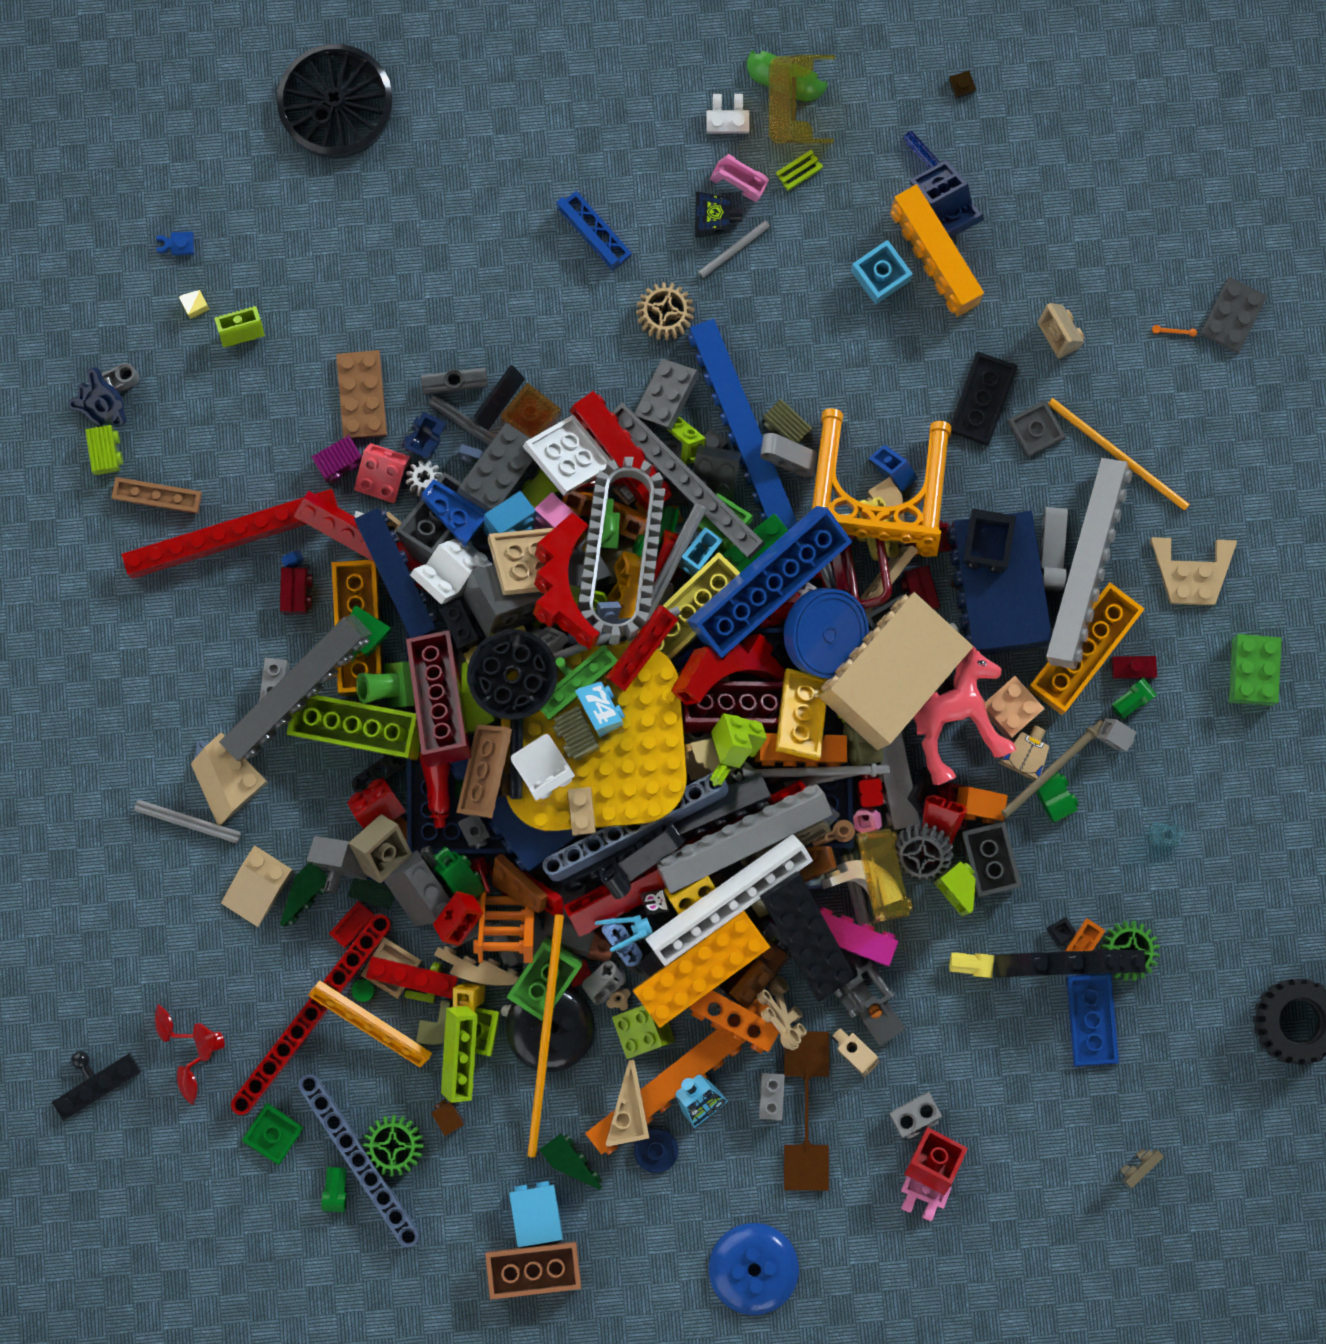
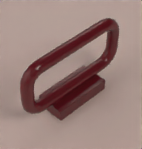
M848 535L851 541H853L856 538H859L854 535ZM875 538L883 585V592L878 597L863 601L859 599L851 544L843 550V553L841 552L833 559L837 589L854 596L863 609L884 604L892 593L885 542L878 538Z

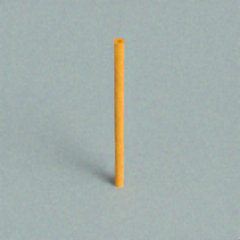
M1054 398L1049 401L1048 405L1119 461H1126L1133 472L1185 511L1190 504Z

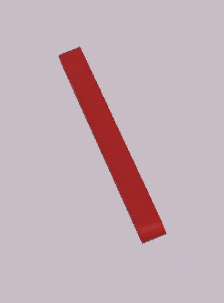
M383 914L375 915L323 983L342 994L378 948L384 937L390 932L392 928L391 920ZM379 919H385L387 922L386 928L382 931H378L375 927V923ZM370 936L373 940V945L365 949L362 946V940ZM356 954L359 957V963L351 967L348 964V958ZM338 972H343L345 981L343 984L338 985L335 983L334 977ZM312 998L309 999L232 1099L231 1108L234 1113L245 1115L254 1109L328 1013V1008ZM310 1008H315L318 1012L317 1018L313 1021L307 1018V1011ZM296 1026H301L304 1030L303 1036L299 1039L293 1036V1029ZM282 1044H287L290 1048L289 1054L285 1057L279 1053V1048ZM268 1062H273L276 1066V1071L272 1075L267 1074L265 1071V1066ZM254 1080H258L262 1084V1089L258 1093L253 1092L251 1088ZM241 1098L246 1099L248 1102V1107L245 1111L239 1110L237 1102Z

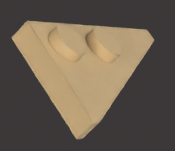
M634 1060L628 1061L607 1137L606 1147L649 1138Z

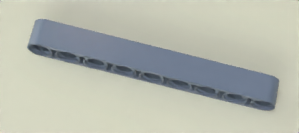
M713 773L687 785L683 798L679 802L681 803L680 808L673 810L663 819L641 824L640 828L635 831L631 830L633 825L605 827L548 856L543 862V870L551 880L561 881L634 844L663 823L668 821L675 823L724 798L728 793V785L724 781L720 788L712 789L713 782L710 781V777ZM695 793H701L700 798L692 799ZM621 834L618 840L611 841L612 836ZM600 844V848L597 851H591L592 846ZM574 855H580L577 861L571 862V858ZM554 865H560L557 871L550 872Z
M315 1075L303 1076L298 1085L301 1093L402 1246H414L420 1238L416 1225L383 1175H381L380 1170L375 1168L376 1164L370 1161L372 1159L370 1155H366V1149L362 1147L361 1141L321 1080ZM308 1078L315 1081V1088L312 1091L306 1090L304 1086ZM320 1097H324L328 1102L327 1108L324 1110H320L317 1107V1100ZM332 1116H336L340 1120V1125L337 1129H333L329 1125V1119ZM344 1135H349L352 1138V1145L349 1148L344 1147L341 1143ZM356 1154H361L365 1158V1163L361 1167L354 1164L353 1159ZM368 1173H374L377 1176V1183L375 1185H369L366 1182ZM381 1192L389 1194L390 1200L388 1204H381L379 1202L378 1196ZM393 1211L401 1213L402 1221L400 1223H394L391 1220V1213ZM411 1230L414 1233L415 1239L413 1242H406L404 1240V1231Z

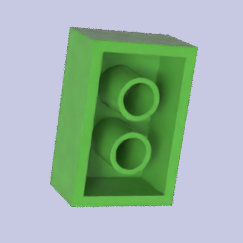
M1237 634L1232 638L1229 703L1274 706L1279 703L1281 637Z

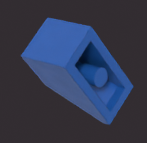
M883 445L868 458L885 479L889 477L892 479L901 492L918 479L908 460L886 445Z

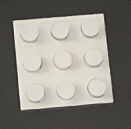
M574 415L529 439L523 445L524 449L563 496L597 477L600 470L605 472L606 464L612 461Z

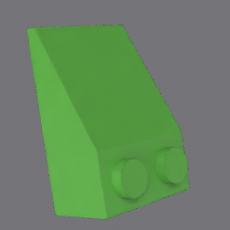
M548 937L544 938L534 953L533 963L527 964L507 995L508 999L542 1021L552 940ZM561 946L554 1007L583 963V960Z

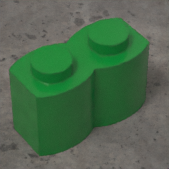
M1058 771L1036 791L1051 823L1078 811L1076 806L1079 805L1073 793L1070 794L1066 786L1069 784L1064 774L1060 775Z

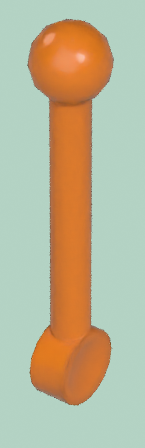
M1159 325L1152 327V333L1154 334L1165 332L1188 334L1191 337L1197 335V330L1194 328L1180 330L1161 328Z

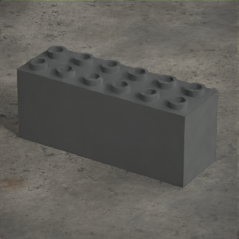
M587 536L574 551L569 561V585L577 587L581 585L585 552L581 550V547L587 540ZM599 555L595 591L604 593L612 575ZM493 563L484 568H475L471 572L463 597L485 636L489 637L504 630H512L538 621L533 612L536 601L545 593L532 592L503 595L495 564Z

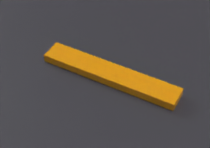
M320 980L309 992V997L421 1068L432 1055L430 1051Z

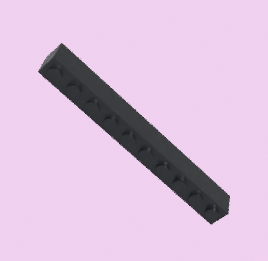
M761 772L728 786V793L724 798L673 823L684 838L683 844L693 837H702L708 833L707 831L714 828H723L728 825V822L735 819L741 820L748 816L749 813L756 810L761 811L766 806L774 803ZM641 824L632 827L631 830H638ZM621 834L612 836L611 841L618 840ZM600 844L592 846L591 851H597L600 848ZM626 848L561 880L562 885L568 892L570 890H579L586 883L600 881V868ZM574 855L571 858V862L577 861L580 855ZM555 865L557 870L559 869L560 865Z

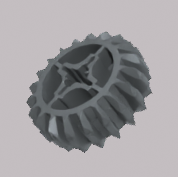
M918 823L915 824L914 828L909 825L906 831L902 830L900 832V837L895 839V845L893 846V859L897 861V868H903V875L910 873V879L917 876L919 882L922 881L923 877L928 882L932 876L938 879L940 873L943 875L946 873L947 868L951 866V859H953L954 854L951 852L953 845L949 844V836L943 837V830L937 832L936 825L932 829L928 828L927 823L924 824V827H920ZM921 840V841L918 842V843H912L911 845L909 844V843H911V842H913V841ZM922 846L924 847V850H923V852H924V854H925V855H924V858H922V856H923Z

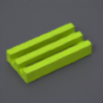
M810 150L777 171L776 176L785 189L790 191L822 170L823 165L819 163L818 158L814 156V152ZM809 158L811 159L810 161L806 162L805 164H803L802 166H800L799 168H797V169L794 170L793 172H791V173H789L788 175H786L785 177H783L784 174H786L787 172H789L790 170H792L793 168H795V167L798 166L799 164L803 163L804 161H806V160L809 159ZM814 164L816 166L793 182L787 183L788 180Z

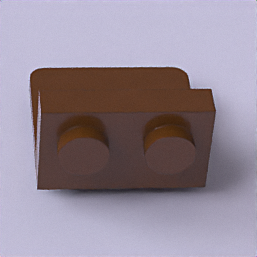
M754 959L722 982L719 987L747 1009L757 998V994L774 978L775 974L762 961Z

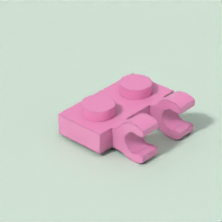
M906 1176L901 1192L907 1195L901 1209L911 1213L916 1198L928 1203L922 1218L932 1221L937 1207L944 1209L952 1187L948 1189L945 1195H942Z

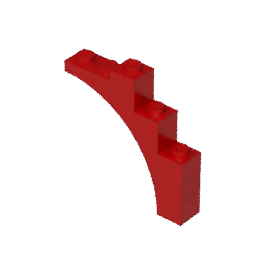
M572 512L537 543L535 556L545 565L537 571L534 585L540 592L545 594L536 601L533 614L538 621L545 623L548 627H552L557 623L563 631L571 634L580 645L591 650L597 643L599 632L585 619L578 609L568 580L569 561L574 551L586 538L589 525Z
M761 634L746 636L741 644L738 643L722 658L710 647L694 649L671 692L685 705L696 704L702 701L705 694L714 684L734 672L755 675L767 682H783L785 669L778 663L776 658L770 655L774 647Z

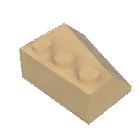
M222 732L206 745L191 763L216 823L220 826L268 784L266 779L248 760L244 758L237 761L219 743L225 736Z

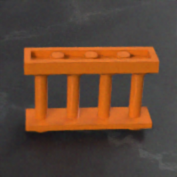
M486 890L477 897V902L484 914L479 920L478 940H474L473 945L474 953H478V963H483L484 951H519V954L524 956V963H533L536 911L511 896H487ZM487 905H522L525 909H521V911H487ZM486 920H521V923H525L520 924V927H485ZM485 936H520V938H524V940H519V942H484Z

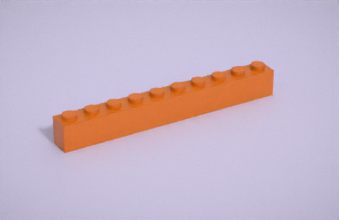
M756 998L747 1009L762 1017L761 1012L769 1007V1005H762ZM735 1014L727 1022L731 1027H737L740 1024V1017ZM750 1025L747 1033L751 1038H756L759 1036L758 1031L760 1029L756 1025ZM716 1029L640 1089L646 1123L649 1124L654 1120L652 1115L659 1110L663 1113L672 1105L669 1101L676 1097V1092L682 1088L683 1080L686 1078L693 1079L700 1074L707 1078L705 1075L707 1071L711 1068L714 1071L720 1068L725 1063L722 1059L729 1054L731 1057L735 1056L742 1050L740 1045L746 1040L741 1043L730 1037L732 1032L726 1029L721 1032ZM615 1110L585 1133L601 1155L605 1152L609 1155L618 1148V1145L606 1147Z

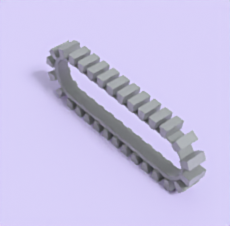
M624 457L623 466L618 469L617 463L613 459L606 464L605 473L600 470L596 477L578 601V609L590 624L593 623V627L599 632L597 641H599L603 631L611 634L609 644L617 645L619 644L620 633L625 632L630 642L637 636L639 628L642 629L648 621L665 488L661 489L663 478L660 472L650 478L652 464L644 460L640 469L633 468L634 457ZM631 477L641 481L649 492L635 613L624 623L611 624L600 619L593 608L609 486L619 478Z

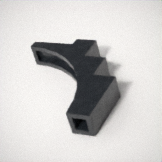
M1092 950L994 955L995 978L1146 973L1145 950Z

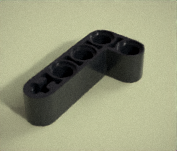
M671 821L663 823L607 861L599 870L601 882L615 899H621L631 890L630 881L677 850L684 843L683 836Z

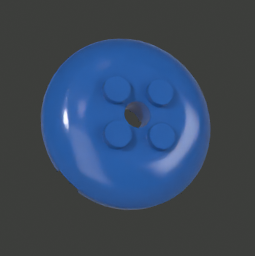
M747 1223L730 1229L717 1241L710 1256L709 1277L714 1292L726 1306L742 1314L762 1315L776 1310L790 1298L798 1281L799 1263L794 1247L785 1235L766 1224ZM753 1263L760 1266V1273L755 1276L748 1273V1267Z

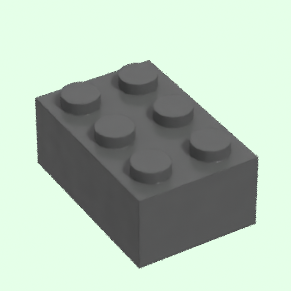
M1005 822L964 831L959 834L966 863L975 872L973 874L976 878L975 898L1022 887Z

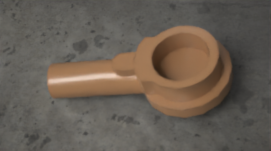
M840 820L834 825L833 831L813 841L812 844L814 847H817L835 839L839 842H848L855 834L854 826L847 820Z

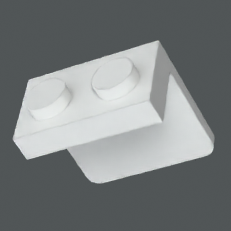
M548 734L542 735L511 756L512 763L529 787L536 801L540 798L545 799L553 793L552 790L558 786H566L572 781L571 778L575 776Z

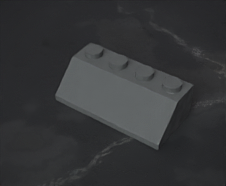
M445 472L437 480L456 493L461 485V482ZM422 499L395 532L408 553L424 565L428 562L439 544L454 538L451 531Z

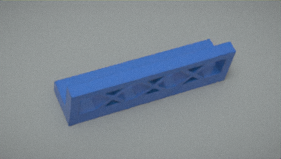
M577 190L566 199L561 197L556 201L557 209L612 271L632 255L630 250ZM576 198L582 204L581 211H575L569 203ZM583 216H592L595 219V227H589L583 220ZM597 232H606L609 235V243H604L597 236ZM611 247L621 248L625 254L618 259L612 253Z

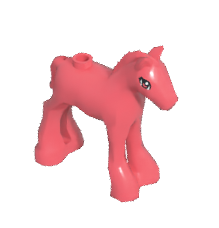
M975 647L956 666L953 690L938 695V692H934L913 717L917 727V735H924L921 744L926 755L927 768L934 785H940L956 777L953 770L942 763L938 753L937 740L944 723L970 717L976 724L981 737L991 750L994 758L1005 756L1017 750L1012 741L998 735L988 718L985 702L977 689L978 679H997L1001 676L1002 668L981 655L979 651H976Z

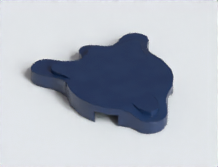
M97 367L89 369L87 372L89 385L86 383L78 385V396L69 400L68 405L70 409L83 412L92 422L100 426L103 424L115 427L125 425L126 416L121 395L103 379Z

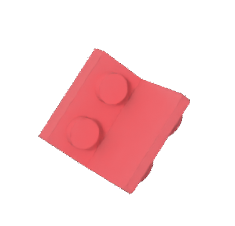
M370 443L363 451L354 490L395 503L404 470L410 464L411 456Z

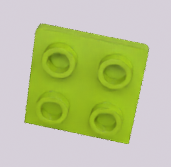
M643 1005L612 1017L627 1059L676 1042L669 1022L659 1028Z

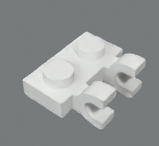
M713 94V110H707L706 112L707 134H749V110H743V94H734V110H722V94Z

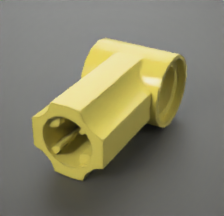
M951 953L949 972L993 978L995 957L988 954Z

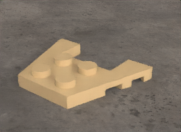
M1152 537L1150 543L1156 555L1155 559L1157 565H1159L1170 604L1214 606L1237 540H1216L1215 562L1172 561L1171 538Z

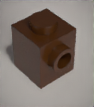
M444 1099L434 1105L435 1110L431 1114L444 1137L465 1125L466 1122L455 1103L447 1102Z

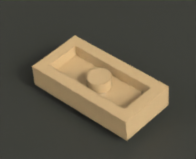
M591 787L568 789L572 835L596 833Z

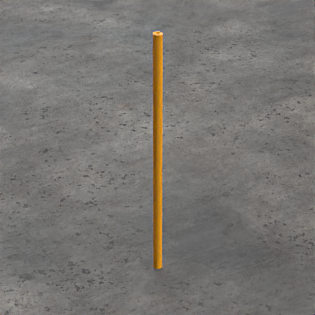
M556 914L554 919L528 1157H536L564 920V916Z

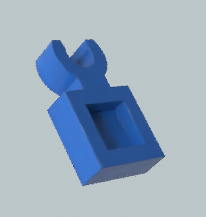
M192 231L171 232V238L168 239L163 235L156 236L157 242H165L163 247H156L158 253L163 254L171 250L173 256L194 255V233Z

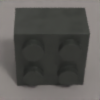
M698 445L693 473L715 494L718 493L732 502L741 453Z

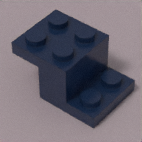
M947 160L910 179L911 186L918 185L950 238L984 220L983 214L971 201L968 183Z

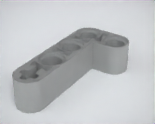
M1044 508L1040 564L1045 591L1061 592L1065 587L1066 569H1064L1068 510L1064 508Z

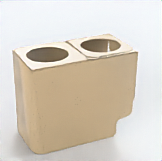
M713 738L684 745L686 772L691 780L703 778L715 771L720 761Z

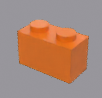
M958 787L956 803L962 804L967 808L964 820L976 821V818L982 819L983 824L993 825L996 821H1004L1005 817L1001 811L1006 807L1008 795L973 787Z

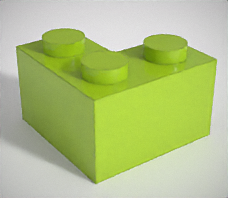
M723 713L711 731L720 764L737 768L742 766L748 756L755 757L767 740L762 723Z

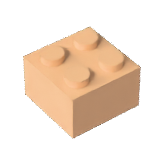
M1016 676L985 702L988 718L1008 740L1045 709Z

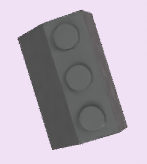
M418 850L413 852L405 862L384 880L415 926L434 923L451 900Z

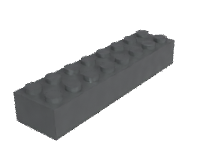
M355 615L343 617L219 743L237 761L244 758L248 760L250 757L256 756L262 750L260 745L271 741L278 734L275 730L286 726L293 719L291 714L301 711L308 704L306 700L316 696L324 688L322 684L328 680L331 681L339 673L337 669L347 665L355 657L353 653L359 649L362 650L370 642L368 638L372 633Z

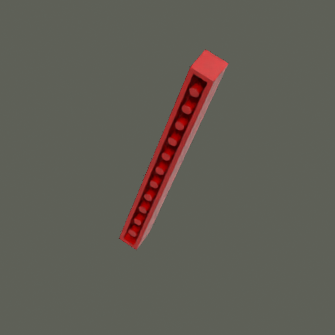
M798 780L772 794L771 797L774 803L770 805L782 801L787 796L803 791L806 786L801 780ZM756 810V811H754V812H752V813H749V815H753V814H755V813H757V812H759V811ZM735 819L728 822V825H733L741 820ZM714 828L710 831H707L708 833L706 835H712L722 830L723 828ZM704 836L699 838L693 837L687 840L685 844L681 845L677 850H675L672 853L681 850L682 847H684L685 845L693 844L701 840ZM656 864L631 880V890L621 899H615L603 884L564 905L563 908L578 936L581 937L584 934H589L601 926L595 925V921L613 919L628 913L633 908L644 903L647 895L653 894L656 896L659 891L664 890L666 886Z

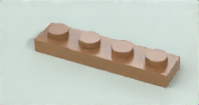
M115 477L111 498L117 501L199 514L203 493L196 490Z

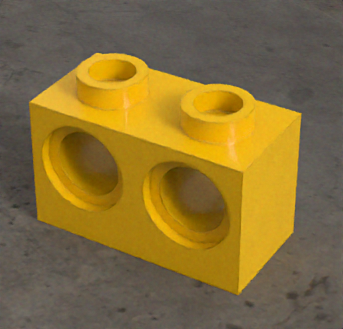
M706 876L673 893H670L667 888L663 892L675 912L679 915L716 888L709 876Z

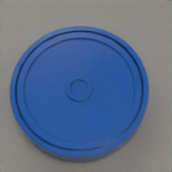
M817 588L803 594L793 604L785 621L784 643L789 658L799 670L806 674L822 678H832L834 675H837L835 670L850 658L848 657L849 654L863 643L862 639L869 633L866 613L854 596L842 590Z

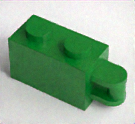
M444 847L433 856L438 864L433 869L452 895L459 891L474 895L477 898L485 891L481 884L482 877L476 871L470 869L472 864L465 855L460 856L456 852L451 853L447 847Z

